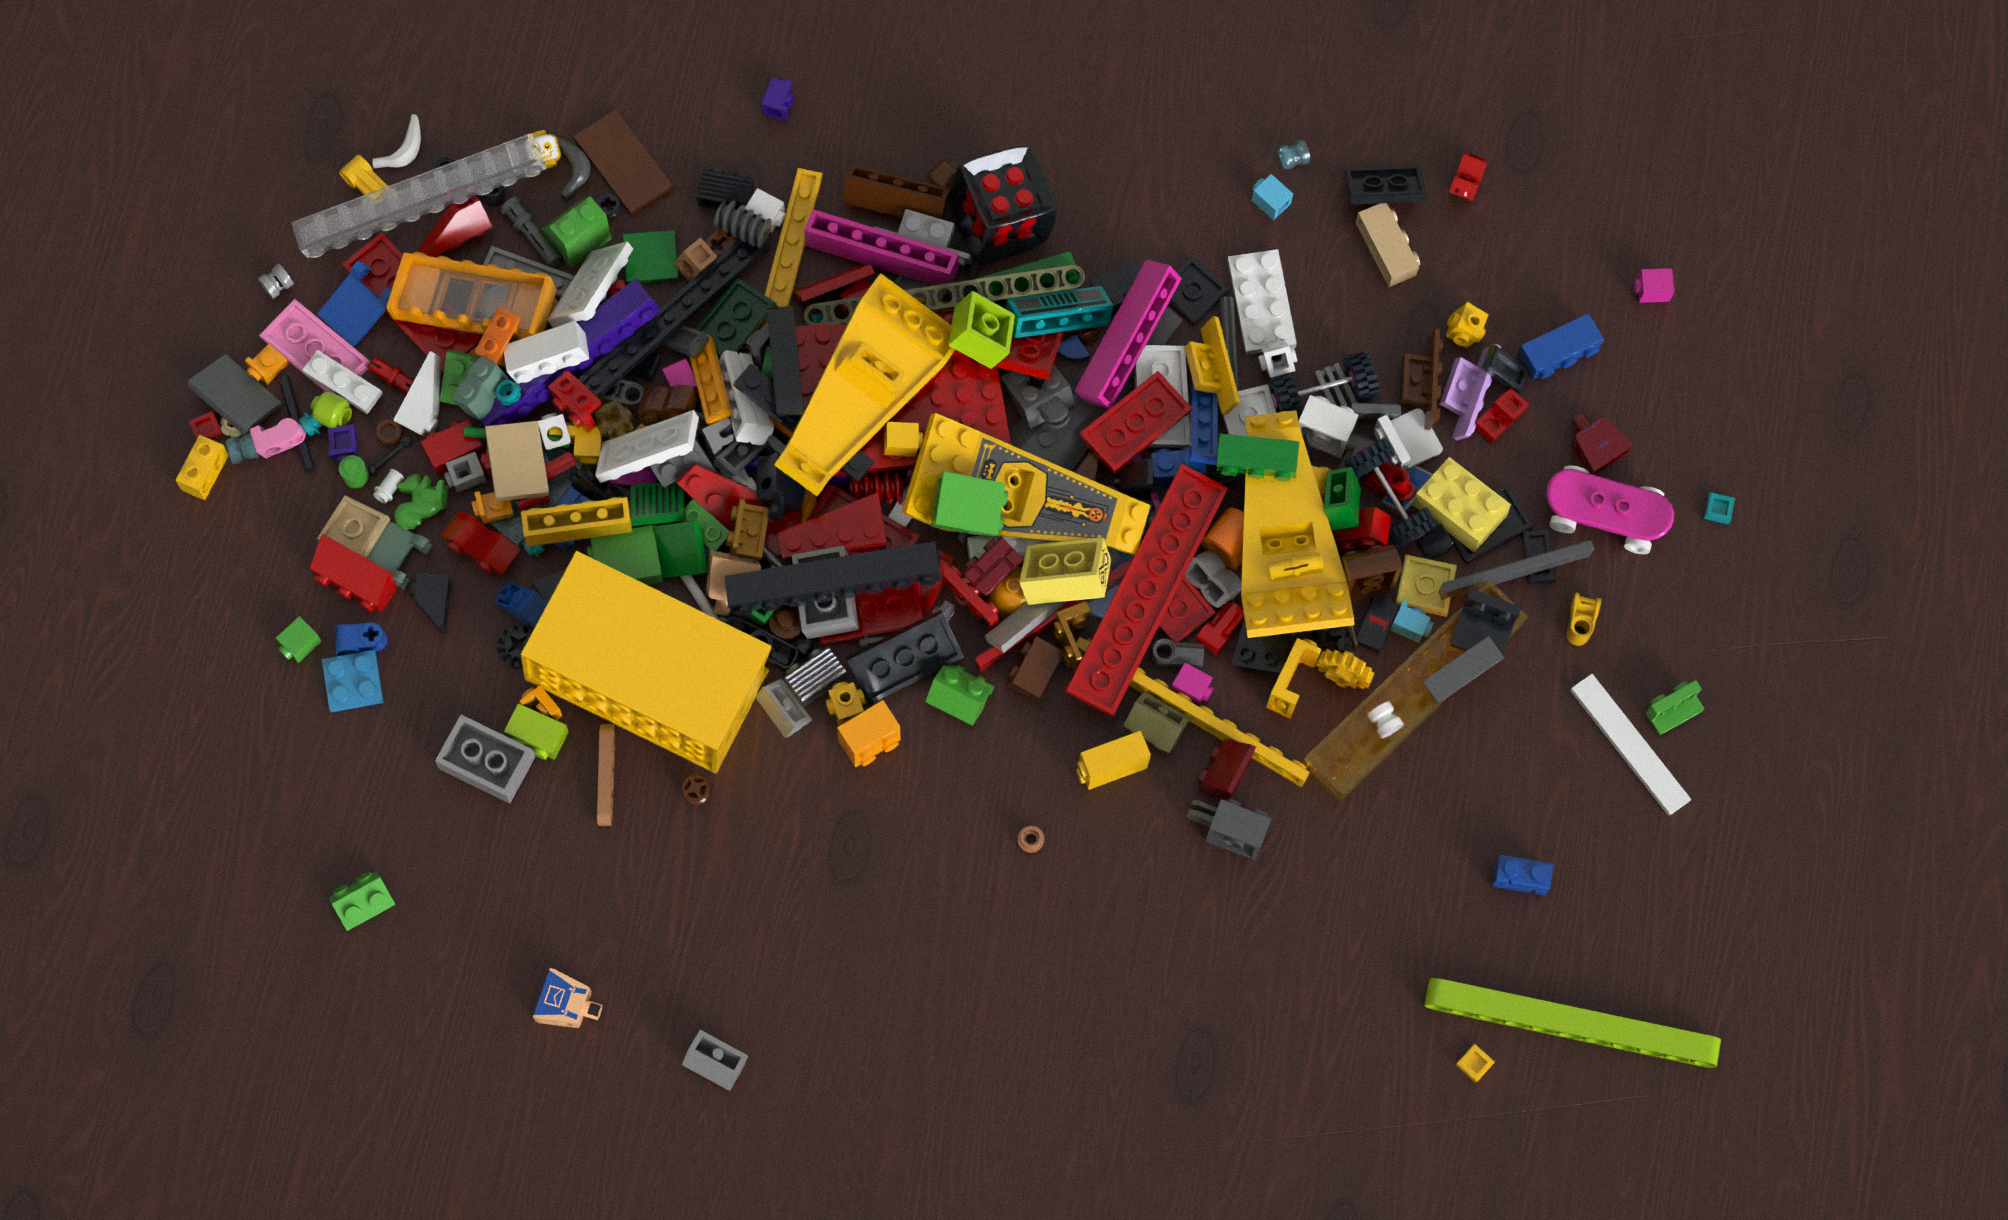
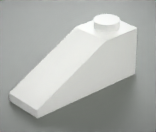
M431 351L429 352L393 420L424 437L434 432L438 425L440 356Z

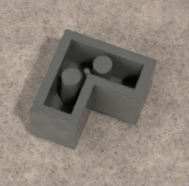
M696 437L693 451L683 456L678 455L667 459L660 464L650 465L664 488L676 481L694 462L718 472Z

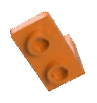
M499 306L475 352L506 368L504 350L521 318Z

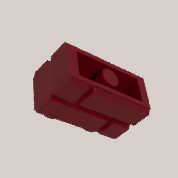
M1002 536L998 540L993 537L983 547L986 552L979 559L974 556L964 565L966 569L963 573L964 576L985 597L1024 561Z

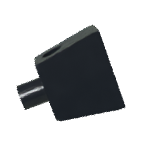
M778 452L759 459L757 463L756 496L769 507L768 517L775 521L782 520L784 514L798 510L801 507L807 490L774 465L781 455Z

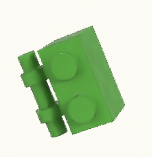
M943 665L933 680L925 702L973 726L983 711L988 695H991L995 686L986 682L987 679L980 675L976 677L966 672L965 668L960 665Z

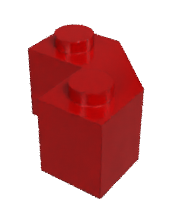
M461 511L456 514L441 535L448 542L446 546L458 555L461 553L476 562L477 566L487 574L494 572L502 575L520 551L506 536L490 531L473 515Z

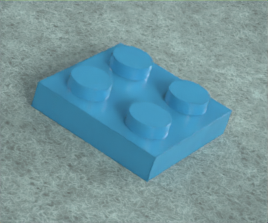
M375 650L322 659L330 712L384 703Z

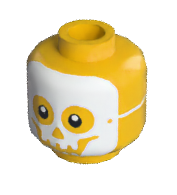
M546 130L531 133L532 138L525 142L529 163L532 166H537L538 170L556 166V161L561 158L557 137L547 134Z

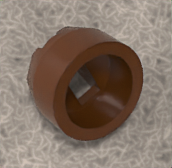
M1097 327L1078 329V338L1082 344L1092 345L1097 341ZM1090 329L1093 330V331H1089V332H1087V333H1085V334L1082 335V332H1084V331H1087V330H1090Z

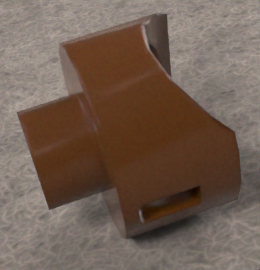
M789 605L778 606V609L774 610L769 617L770 633L787 643L797 639L803 633L799 609Z

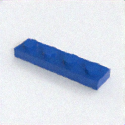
M1192 381L1190 387V406L1192 407L1190 413V461L1215 465L1218 456L1217 394L1195 390Z

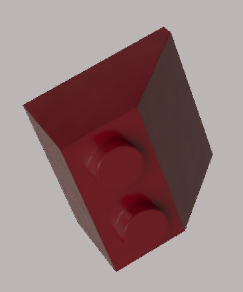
M1228 739L1224 740L1222 746L1217 744L1210 756V759L1214 760L1210 769L1204 767L1198 779V782L1202 783L1199 792L1219 802L1221 799L1225 801L1231 799L1252 760L1256 746Z

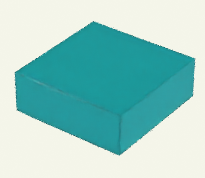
M1709 492L1703 519L1729 525L1735 498Z

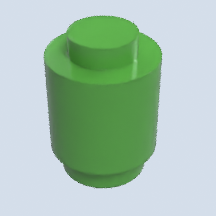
M350 455L343 458L340 462L339 473L348 487L360 488L366 484L369 473L364 461L360 457Z

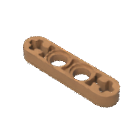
M600 724L598 826H612L614 724Z

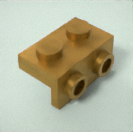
M740 498L737 506L733 505L730 521L735 522L733 531L729 530L726 546H731V556L761 561L769 508L745 504V499Z

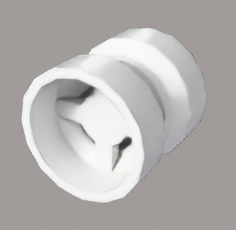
M1390 701L1379 705L1367 714L1371 723H1378L1376 725L1378 727L1377 732L1381 738L1393 734L1404 725L1400 717L1392 714L1394 707Z

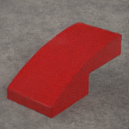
M1510 388L1475 422V429L1492 444L1530 405Z

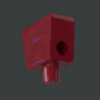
M1581 413L1571 421L1578 431L1571 441V446L1582 467L1589 474H1599L1629 454L1634 445L1605 417H1601L1591 423L1586 415Z

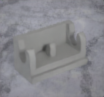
M729 418L702 429L705 448L712 462L722 452L724 446H728L734 441V434L731 431L732 424Z

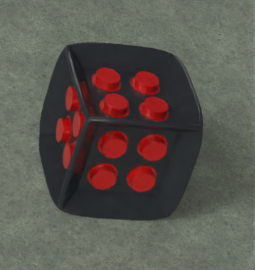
M1029 146L1011 147L973 158L960 165L954 174L950 188L953 214L963 239L977 262L993 261L1038 247L1048 240L1057 217L1055 199L1042 166Z

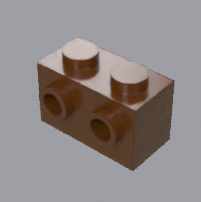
M1037 636L1030 639V641L1026 640L1019 651V654L1022 656L1018 664L1013 663L1007 673V677L1010 679L1006 685L1033 701L1039 699L1064 652Z

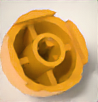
M1017 567L986 597L987 601L989 600L999 611L997 615L1003 619L1009 617L1027 602L1019 583L1022 572L1021 567Z

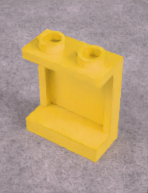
M1297 638L1271 692L1266 708L1289 719L1291 718L1300 695L1287 690V687L1299 663L1312 668L1315 667L1321 649L1317 647L1318 645L1309 639L1301 640Z

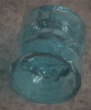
M1303 139L1295 141L1291 146L1285 144L1278 147L1279 160L1285 171L1293 169L1298 164L1302 166L1309 164L1311 161L1307 144Z
M251 433L244 434L239 439L230 438L225 440L233 465L240 463L244 458L253 459L259 457V454L256 453Z

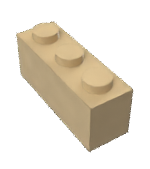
M1380 203L1358 212L1355 223L1388 287L1415 277L1419 269L1420 259L1415 251H1411L1406 232L1399 228L1397 224L1398 218L1394 209L1389 208L1387 203Z

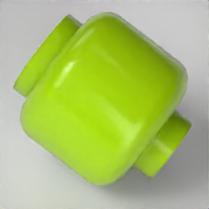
M330 391L316 396L311 403L312 416L320 424L328 428L345 426L351 418L352 409L350 408L349 401Z

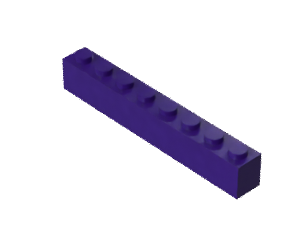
M634 279L595 309L596 312L592 318L587 321L581 320L577 323L586 335L589 360L580 362L576 366L559 369L552 374L533 378L529 382L519 383L521 396L517 402L511 403V405L501 404V400H498L496 397L490 412L480 420L483 425L494 426L518 422L551 397L552 394L548 386L561 374L568 370L576 377L604 354L609 353L622 340L631 336L644 323L653 319L661 310L638 280ZM511 376L508 377V380L516 382Z

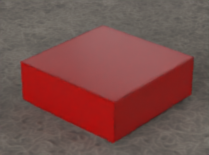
M213 411L188 421L196 440L199 435L211 440L224 436Z

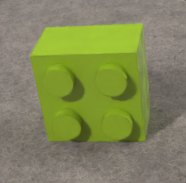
M972 291L954 308L949 346L992 369L1010 352L1015 314Z

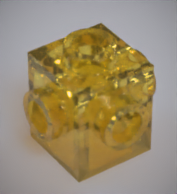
M618 399L604 404L595 411L596 426L602 438L607 436L611 440L628 434L633 430L631 420L634 417L627 406L622 407Z

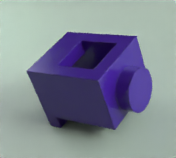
M772 77L762 102L763 115L787 122L788 108L792 107L795 94L792 93L793 83L791 81Z

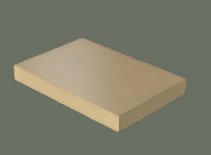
M538 421L485 426L496 502L549 496Z

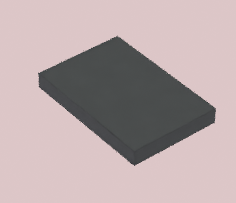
M226 354L193 376L187 383V386L243 435L281 408L282 402Z

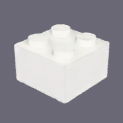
M1310 395L1299 419V427L1302 434L1306 433L1310 447L1341 459L1354 430L1358 414H1355L1349 407L1333 405L1322 396L1314 397Z

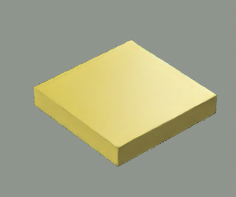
M1405 554L1395 603L1401 607L1403 600L1408 602L1407 607L1409 608L1416 607L1426 613L1446 617L1451 598L1441 600L1439 590L1442 583L1454 580L1457 565Z

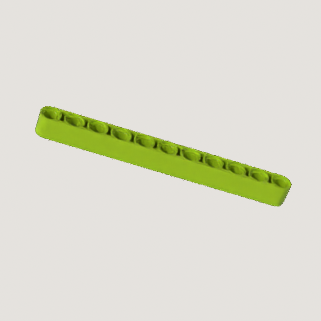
M1430 978L1428 982L1424 1006L1429 1009L1708 1068L1717 1067L1721 1039L1714 1036L1439 978Z

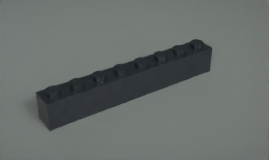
M934 541L726 575L725 584L728 607L732 613L748 615L752 613V610L763 609L764 611H773L778 609V606L783 605L798 607L804 605L807 601L815 600V602L822 603L838 596L853 598L857 596V593L862 592L878 594L887 588L894 587L896 590L909 588L912 584L932 585L936 583V580H942L943 577L939 549Z

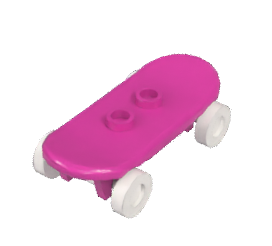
M1571 465L1565 466L1563 470L1555 473L1547 485L1546 497L1548 504L1557 514L1551 517L1549 526L1558 532L1573 533L1576 524L1580 523L1627 536L1624 544L1625 549L1637 554H1648L1652 545L1650 541L1664 536L1671 529L1674 522V510L1671 503L1664 497V493L1661 490L1653 487H1635L1589 474L1586 469Z

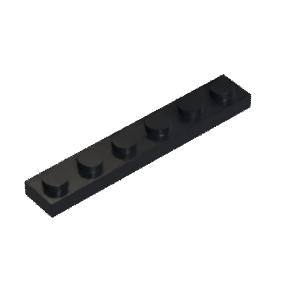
M750 364L737 378L733 386L793 433L802 414L777 417L774 382ZM859 450L840 471L855 483H858L873 466L874 461Z

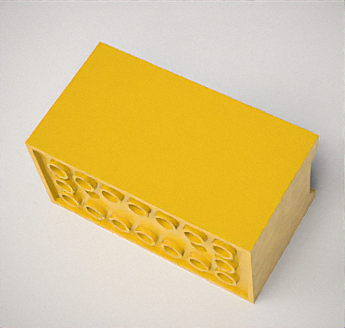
M576 551L521 653L525 681L537 687L541 685L545 691L717 774L769 673L765 663L772 646Z

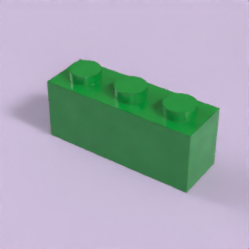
M1220 434L1217 471H1221V474L1226 476H1236L1237 473L1248 474V477L1256 479L1264 478V475L1274 476V479L1278 481H1290V478L1296 479L1299 441Z

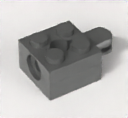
M1054 364L1048 380L1034 376L1029 378L1030 375L1014 371L1000 377L1007 399L1030 429L1043 422H1046L1052 429H1059L1068 424L1070 420L1068 409L1074 406L1075 402L1069 383Z
M1221 799L1218 808L1199 800L1191 801L1190 807L1192 809L1188 810L1186 816L1190 820L1210 827L1206 837L1207 842L1256 860L1271 822V818H1268L1265 812L1258 809L1250 811L1243 808L1241 803L1232 799H1227L1226 801Z

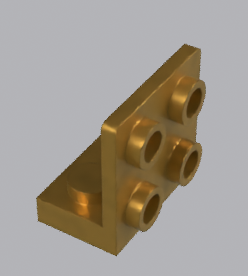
M1087 601L1057 612L1056 622L1053 623L1055 628L1052 630L1054 638L1058 645L1062 643L1065 651L1063 653L1065 664L1068 668L1072 667L1074 673L1082 660V656L1073 635L1086 629L1085 626L1088 625L1090 608Z

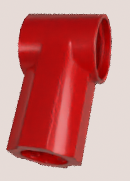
M1228 601L1211 622L1208 621L1195 640L1217 656L1230 640V635L1244 619L1242 608Z

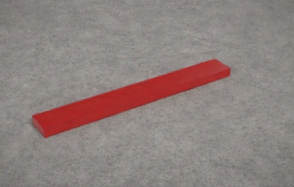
M1133 558L1109 572L1106 592L1120 584ZM1095 599L1067 601L1006 652L1003 653L993 646L975 657V667L979 672L984 671L1020 648L1026 640L1030 641V639L1039 636L1053 627V623L1056 622L1057 612L1085 601L1090 603Z

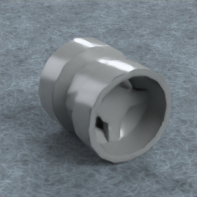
M280 264L273 267L272 272L269 274H263L257 278L263 289L272 299L277 297L282 289H288L294 285L292 279Z

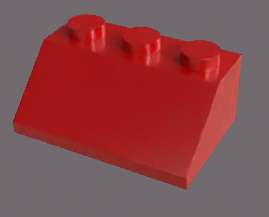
M322 534L310 566V570L315 576L313 579L324 587L331 585L336 588V593L347 600L352 597L359 601L358 605L370 613L375 610L381 614L398 589L391 572Z

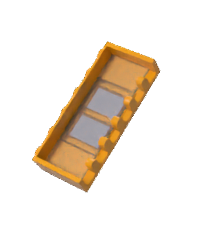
M404 252L386 308L392 318L396 320L484 334L497 308L501 306L521 318L511 339L520 340L545 331L557 288L552 278L542 272L532 274L518 268L507 270L493 264L483 266L469 260L459 262L445 256L435 258L421 252H414L413 254Z

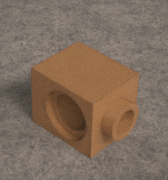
M700 237L684 250L673 264L691 282L714 262L718 256Z

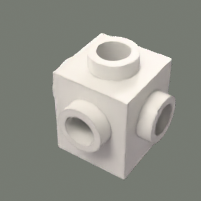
M1281 339L1272 340L1266 343V347L1261 348L1263 355L1258 356L1262 371L1267 370L1270 378L1295 371L1296 353L1294 347L1289 348L1286 341L1281 342ZM1281 354V358L1278 361L1272 359V356Z

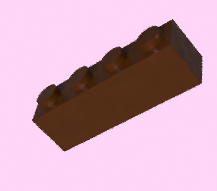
M851 164L845 177L842 203L849 204L855 208L862 207L874 210L879 214L886 213L898 216L903 219L907 209L944 220L950 188Z

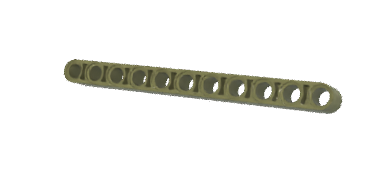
M1067 265L904 291L911 296L916 293L922 294L926 300L925 306L931 311L954 308L965 298L963 296L965 286L974 287L979 295L994 302L1009 298L1073 290L1083 283L1085 274L1081 267ZM1073 270L1078 274L1079 279L1076 284H1070L1066 281L1065 274L1067 271ZM1048 274L1052 277V287H1042L1040 284L1041 275ZM1017 278H1023L1027 281L1028 288L1025 292H1019L1015 289L1014 282ZM991 282H998L1002 286V293L999 296L990 294L988 286ZM938 291H949L951 294L950 302L947 304L940 303L937 299ZM863 297L812 304L805 310L804 321L807 325L848 323L856 306ZM839 305L846 306L849 311L848 317L843 320L836 318L834 315L835 307ZM818 309L822 312L823 319L820 323H812L809 320L808 313L811 310Z

